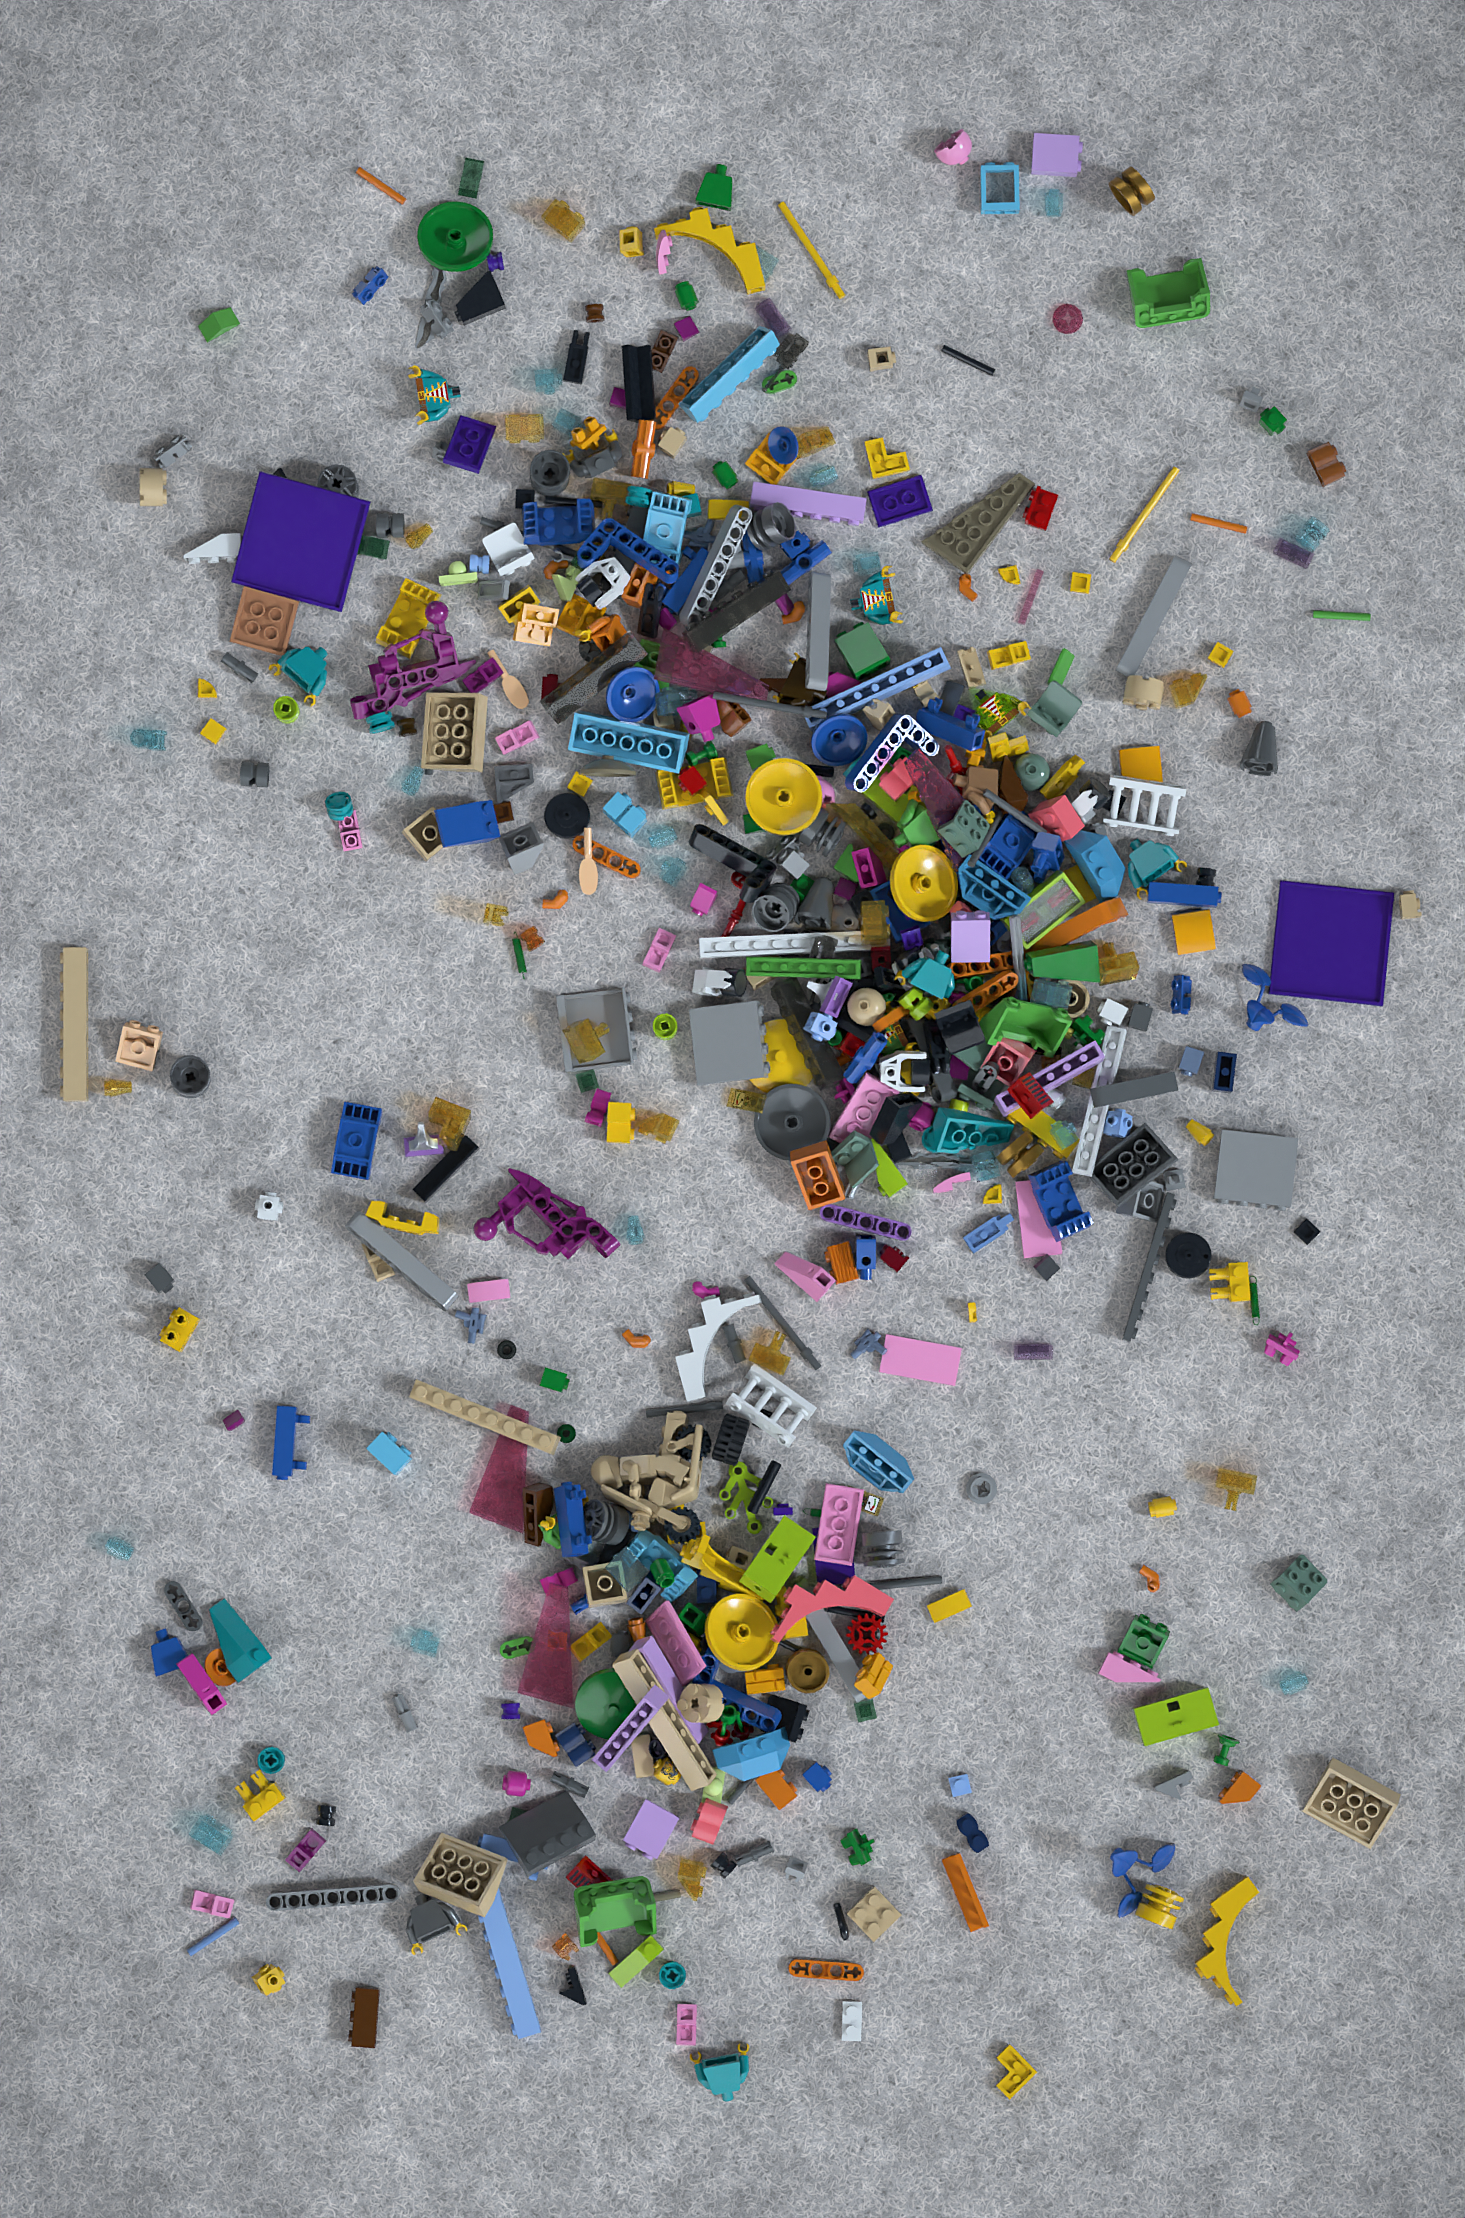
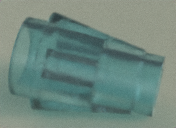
M414 766L401 783V790L410 796H415L419 792L424 770Z
M639 1216L627 1217L626 1240H628V1244L638 1245L644 1243L645 1235Z

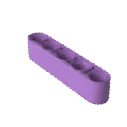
M833 1204L822 1206L820 1209V1217L823 1221L899 1241L909 1239L912 1233L911 1227L903 1222ZM825 1208H831L834 1211V1215L831 1218L824 1217L823 1210ZM850 1213L852 1221L849 1223L843 1222L841 1219L842 1214ZM864 1217L871 1220V1225L867 1228L862 1227L860 1224V1220ZM882 1222L888 1223L890 1226L889 1231L881 1232L879 1224ZM900 1227L908 1229L906 1237L898 1235L897 1230Z

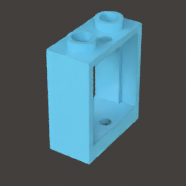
M989 162L981 165V214H1019V165H1015L1013 162H1005L1003 165ZM1014 172V202L986 203V173Z

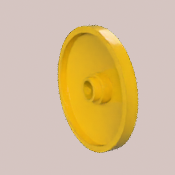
M778 758L764 763L753 773L747 784L745 799L748 812L758 826L772 834L792 835L803 831L813 823L820 812L823 795L817 776L807 765L790 758Z
M917 845L901 852L894 861L890 873V887L897 906L905 915L916 921L930 922L944 917L951 910L957 898L958 879L953 864L942 851L930 845Z
M777 1019L763 1023L766 1026L764 1042L768 1045L766 1061L770 1064V1073H768V1078L749 1079L751 1083L765 1093L785 1084L807 1086L815 1076L819 1063L818 1047L815 1040L811 1037V1033L805 1031L802 1025L790 1020Z
M733 1594L721 1599L711 1608L706 1618L705 1636L708 1646L714 1656L729 1668L739 1671L757 1669L774 1656L779 1644L770 1640L772 1637L770 1632L774 1625L778 1624L774 1614L765 1603L751 1595Z

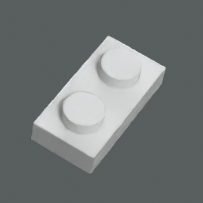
M843 2001L842 2041H861L862 2002Z

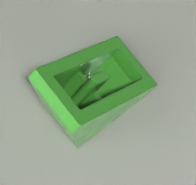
M230 307L213 312L198 327L208 343L238 326L240 322Z
M848 844L835 864L834 870L857 884L859 879L851 853L854 851L853 845Z

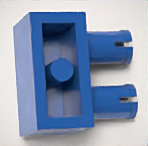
M1038 832L1036 838H1033L1031 842V849L1034 852L1031 870L1035 872L1033 880L1037 883H1044L1048 870H1060L1065 855L1060 836Z

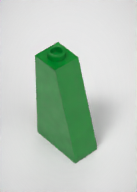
M1091 940L1026 953L1024 966L1026 971L1034 977L1100 982L1098 948Z

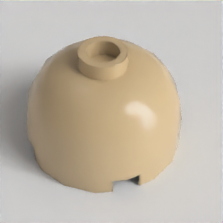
M861 988L855 991L850 996L847 1004L851 1019L863 1026H872L886 1012V1002L883 996L877 990L871 988Z

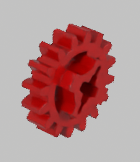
M865 1613L864 1618L858 1615L857 1621L851 1620L853 1626L847 1627L851 1632L846 1633V1636L851 1637L848 1644H854L853 1651L858 1648L859 1654L866 1651V1654L869 1655L870 1651L876 1653L877 1647L883 1649L881 1643H887V1640L883 1637L888 1635V1632L883 1631L887 1626L886 1624H880L881 1618L875 1620V1614L870 1618L868 1613ZM867 1621L872 1622V1624L864 1626L862 1622ZM877 1628L880 1630L879 1640L875 1636ZM855 1629H857V1631L859 1632V1638L857 1640H855L854 1637ZM862 1630L866 1632L870 1630L872 1639L869 1637L863 1638L864 1633ZM864 1643H871L873 1646L864 1647L862 1645Z

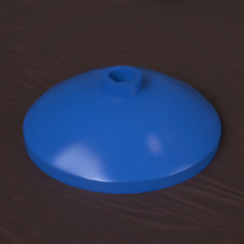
M633 666L621 670L612 678L607 687L606 704L610 713L618 720L624 722H638L645 719L653 712L660 696L659 683L656 677L645 668Z
M836 714L824 719L817 725L811 737V747L816 758L822 763L830 766H843L855 761L863 753L867 745L868 735L865 726L858 718L848 714Z

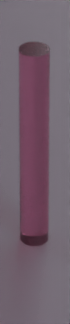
M1036 570L1018 620L1019 624L1025 625L1044 573L1042 570Z

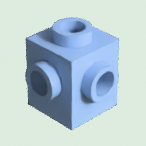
M811 1012L803 1029L811 1033L813 1039L821 1042L822 1040H830L835 1035L838 1023L833 1021V1017L826 1013Z
M1115 1108L1114 1111H1108L1103 1134L1113 1138H1126L1130 1135L1133 1116L1127 1114L1124 1109Z

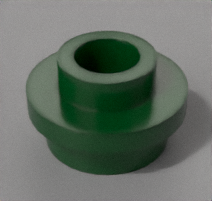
M563 1424L558 1428L557 1436L561 1437L560 1441L570 1443L575 1439L576 1431L572 1425ZM564 1430H569V1437L563 1436Z

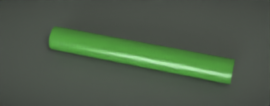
M1313 610V618L1370 621L1371 619L1370 613Z

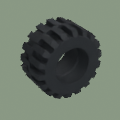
M728 1413L724 1416L712 1452L713 1460L732 1466L738 1463L750 1426L749 1420Z

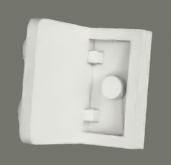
M511 522L482 538V542L500 576H508L515 571L514 569L520 566H528L531 564V560L535 559L528 546L523 544V536L515 522Z

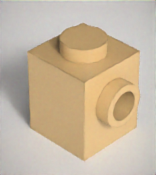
M670 427L669 430L665 429L659 437L661 441L658 444V449L674 459L687 441L686 436H684L686 433L678 427L675 429Z

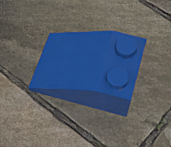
M492 800L434 810L443 848L486 843L501 837Z

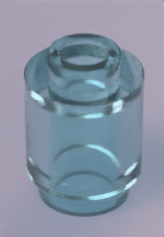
M1049 189L1048 193L1044 194V212H1046V217H1061L1063 212V193H1060L1059 189Z
M826 465L811 472L812 476L809 477L812 487L816 486L817 489L833 484L835 480L839 479L833 465Z
M665 826L650 833L651 837L648 838L651 847H655L657 850L669 846L678 840L673 826Z
M1017 867L1012 871L1011 879L1015 887L1025 894L1030 893L1034 889L1035 882L1026 867Z
M116 1536L113 1539L109 1538L105 1545L106 1553L121 1561H129L135 1549L131 1546V1543Z
M1300 1671L1282 1678L1283 1680L1279 1681L1284 1696L1307 1689L1306 1685L1309 1684L1305 1673L1301 1674Z

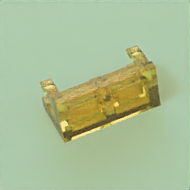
M487 903L483 920L484 925L504 926L505 924L500 915L508 916V907Z

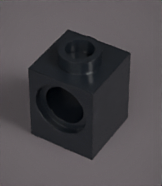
M868 889L852 896L848 902L857 919L873 912L877 906Z

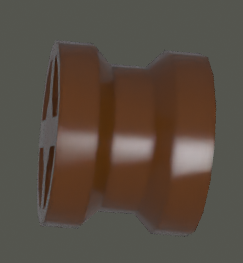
M589 304L585 306L587 323L605 321L602 314L604 310L603 304Z

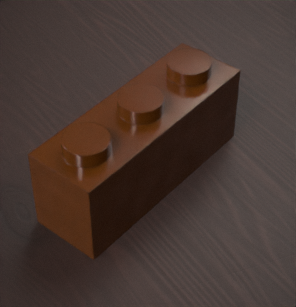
M356 1987V1991H352L351 2003L355 2004L354 2011H350V2022H353V2030H349L348 2042H352L351 2047H376L380 1988Z

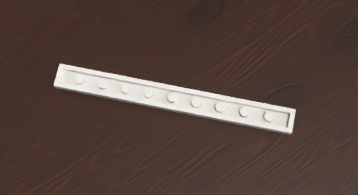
M889 930L712 937L699 938L698 941L700 958L870 951L871 947L890 946Z

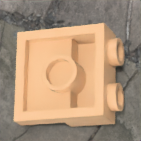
M130 1020L123 1025L115 1062L153 1071L163 1032L159 1031L157 1026L148 1025V1027L140 1026L141 1023L139 1021Z

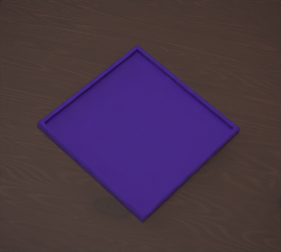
M259 471L231 582L342 612L371 501Z
M1280 880L1270 972L1271 984L1269 985L1268 994L1383 1007L1394 892Z

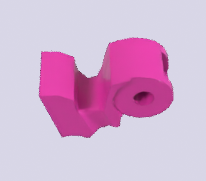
M599 1088L596 1089L590 1105L591 1111L585 1117L586 1123L602 1127L608 1102L612 1095L611 1092H606Z
M573 1567L539 1581L545 1595L548 1596L558 1589L561 1590L577 1582L578 1578L576 1579Z

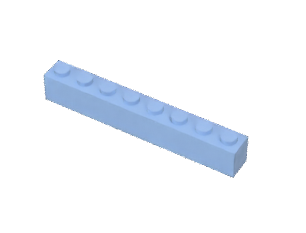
M940 647L811 707L815 710L826 711V718L836 714L851 715L864 709L865 706L875 704L872 699L882 701L951 669L943 649ZM805 717L812 732L824 720L816 717Z
M498 1888L495 1900L485 1918L479 1915L478 1918L480 1923L484 1922L486 1930L483 1931L485 1941H489L491 1949L488 1951L491 1961L495 1960L497 1968H494L496 1978L501 1979L502 1986L499 1988L502 1998L506 1997L508 2005L505 2006L508 2017L512 2016L514 2024H511L513 2035H517L518 2039L541 2033V2028Z

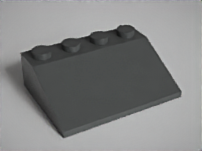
M1144 1123L1095 1161L1093 1174L1090 1179L1112 1203L1119 1207L1177 1162L1178 1158L1154 1131Z
M566 1791L499 1826L500 1831L527 1877L592 1843L596 1838V1834L587 1818Z

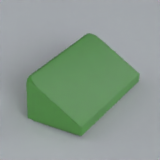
M1065 648L1061 650L1047 682L1048 685L1053 680L1062 685L1075 657Z

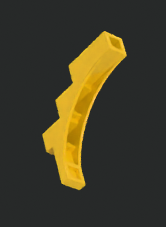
M697 207L692 209V212H689L690 220L683 218L669 225L668 223H661L654 228L656 240L661 230H665L667 236L675 235L695 238L719 250L732 262L739 272L747 295L766 290L755 242H743L739 244L740 246L736 247L731 225L721 224L716 226V229H712L708 208Z
M703 1534L695 1542L689 1540L687 1545L683 1544L679 1554L682 1556L681 1562L700 1569L699 1575L718 1581V1587L736 1594L751 1595L761 1601L764 1600L739 1582L746 1571L717 1554L708 1544L710 1536Z
M1245 1876L1209 1903L1212 1906L1209 1909L1215 1918L1220 1917V1920L1202 1932L1204 1935L1202 1938L1203 1942L1208 1948L1212 1946L1213 1949L1195 1961L1197 1967L1194 1968L1201 1978L1205 1976L1206 1979H1209L1214 1975L1215 1978L1212 1980L1218 1989L1222 1987L1225 1990L1226 1994L1224 1997L1230 2005L1234 2003L1235 2006L1240 2005L1243 2001L1232 1988L1228 1977L1226 1946L1231 1927L1237 1915L1254 1896L1260 1893L1248 1876Z

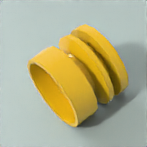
M1146 1883L1145 1888L1152 1891V1895L1142 1894L1149 1902L1148 1904L1139 1902L1135 1915L1173 1929L1177 1917L1170 1913V1910H1180L1181 1907L1173 1904L1175 1900L1183 1903L1184 1898L1166 1887Z

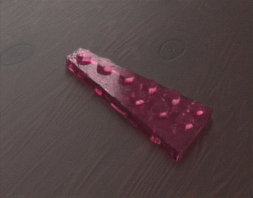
M663 628L654 673L655 680L710 693L716 691L767 701L769 685Z
M915 749L904 764L913 784H916L921 801L925 803L928 810L926 812L938 838L944 844V851L950 857L953 864L952 868L954 872H958V868L968 855L962 858L938 832V829L941 825L954 818L965 799L920 749Z
M511 1405L507 1416L529 1424V1411ZM499 1434L469 1513L523 1534V1488L526 1486L527 1444Z
M550 1582L518 1693L573 1708L568 1587Z

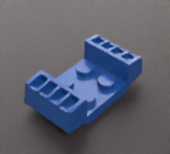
M577 499V506L538 508L537 502L524 503L522 507L523 544L548 546L577 544L586 541L595 530L593 502L591 499Z
M1021 811V813L1029 817L1025 811ZM1009 813L1004 815L1001 820L1002 822L978 859L1005 880H1008L1014 870L1020 865L1031 849L1032 839L1036 838L1038 834Z
M344 1102L333 1155L332 1174L364 1180L370 1179L377 1133L383 1113L382 1108Z
M1062 1160L1028 1175L1035 1199L1046 1225L1051 1230L1056 1242L1093 1225L1090 1212L1082 1211L1068 1178L1073 1172L1068 1162Z

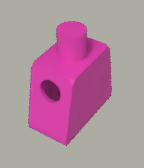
M713 694L701 696L677 707V711L689 734L701 733L704 742L714 739L711 728L720 724V717Z

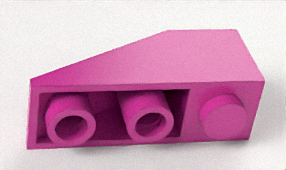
M193 1653L176 1664L204 1708L211 1715L227 1705L225 1699Z

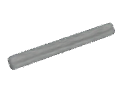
M1012 915L1009 917L1013 967L1014 973L1019 979L1015 988L1020 990L1017 1000L1028 1002L1021 918L1018 915Z

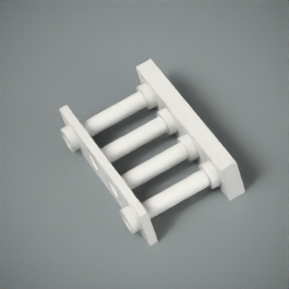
M1110 774L1109 785H1113L1114 792L1110 816L1103 815V822L1107 826L1117 827L1118 825L1150 829L1162 831L1164 835L1174 836V833L1179 834V827H1175L1174 822L1178 799L1181 796L1185 797L1186 786ZM1124 787L1132 788L1131 791H1133L1128 819L1117 817L1121 790H1124ZM1143 790L1150 791V794H1152L1147 822L1136 820L1140 793ZM1162 793L1169 794V797H1171L1166 825L1155 823L1159 796Z
M754 1363L745 1376L749 1380L739 1395L732 1393L725 1404L771 1435L778 1443L789 1448L796 1438L792 1435L795 1428L802 1419L808 1422L817 1407ZM757 1385L765 1392L753 1407L745 1399L753 1387ZM772 1396L780 1404L771 1417L768 1418L760 1411ZM788 1407L796 1415L787 1428L784 1429L776 1422Z

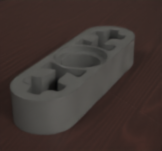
M176 1581L168 1582L164 1587V1593L183 1624L189 1631L199 1630L203 1624L202 1618L184 1589ZM170 1585H172L173 1587H178V1589L176 1590L178 1596H180L181 1594H183L184 1596L183 1598H179L175 1603L173 1601V1599L176 1598L173 1593H168V1591L170 1590ZM180 1601L188 1602L189 1608L186 1612H181L178 1609ZM191 1610L194 1612V1614H191L192 1618L199 1621L196 1628L189 1626L191 1622L189 1617H186V1619L183 1617V1615L190 1613Z

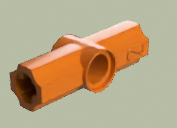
M639 419L637 437L633 441L631 450L632 456H634L631 470L632 477L648 479L650 461L655 454V443L653 441L656 422Z

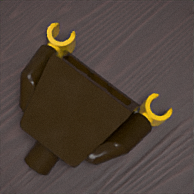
M795 652L794 655L797 658L794 661L789 660L793 666L780 692V697L774 695L772 698L777 700V703L799 707L810 704L813 696L824 701L828 690L821 691L805 687L806 659Z

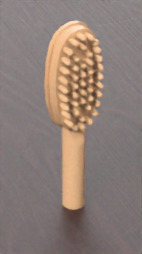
M494 649L489 651L487 654L490 659L493 657L504 672L501 675L503 679L502 686L507 698L516 708H526L529 699L524 687L514 676L508 674Z
M584 827L585 859L580 864L579 881L582 892L591 895L597 889L598 871L596 862L592 859L591 827Z

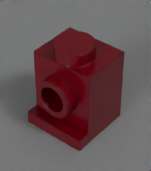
M547 674V677H542V702L561 703V697L557 696V694H561L562 683H558L557 674Z
M890 946L871 947L872 973H875L874 968L879 966L892 969ZM881 957L885 959V962L882 964L878 962V959Z
M886 1244L879 1252L881 1254L879 1259L896 1273L909 1259L908 1256L903 1258V1252L896 1246L892 1248Z

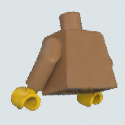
M980 765L968 767L964 776L955 774L953 785L962 787V797L978 806L983 814V818L989 824L993 823L995 813L990 811L994 802L986 798L982 793L987 788L998 796V770L988 769Z

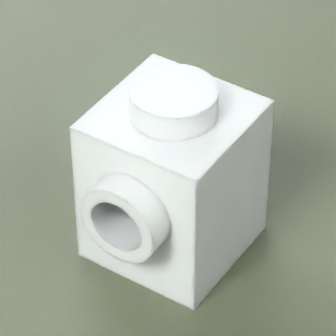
M1107 998L1106 1002H1101L1097 1010L1100 1012L1098 1017L1101 1018L1102 1023L1108 1026L1114 1024L1119 1027L1128 1008Z

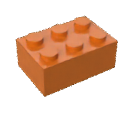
M827 1140L790 1151V1162L808 1210L845 1199V1189Z

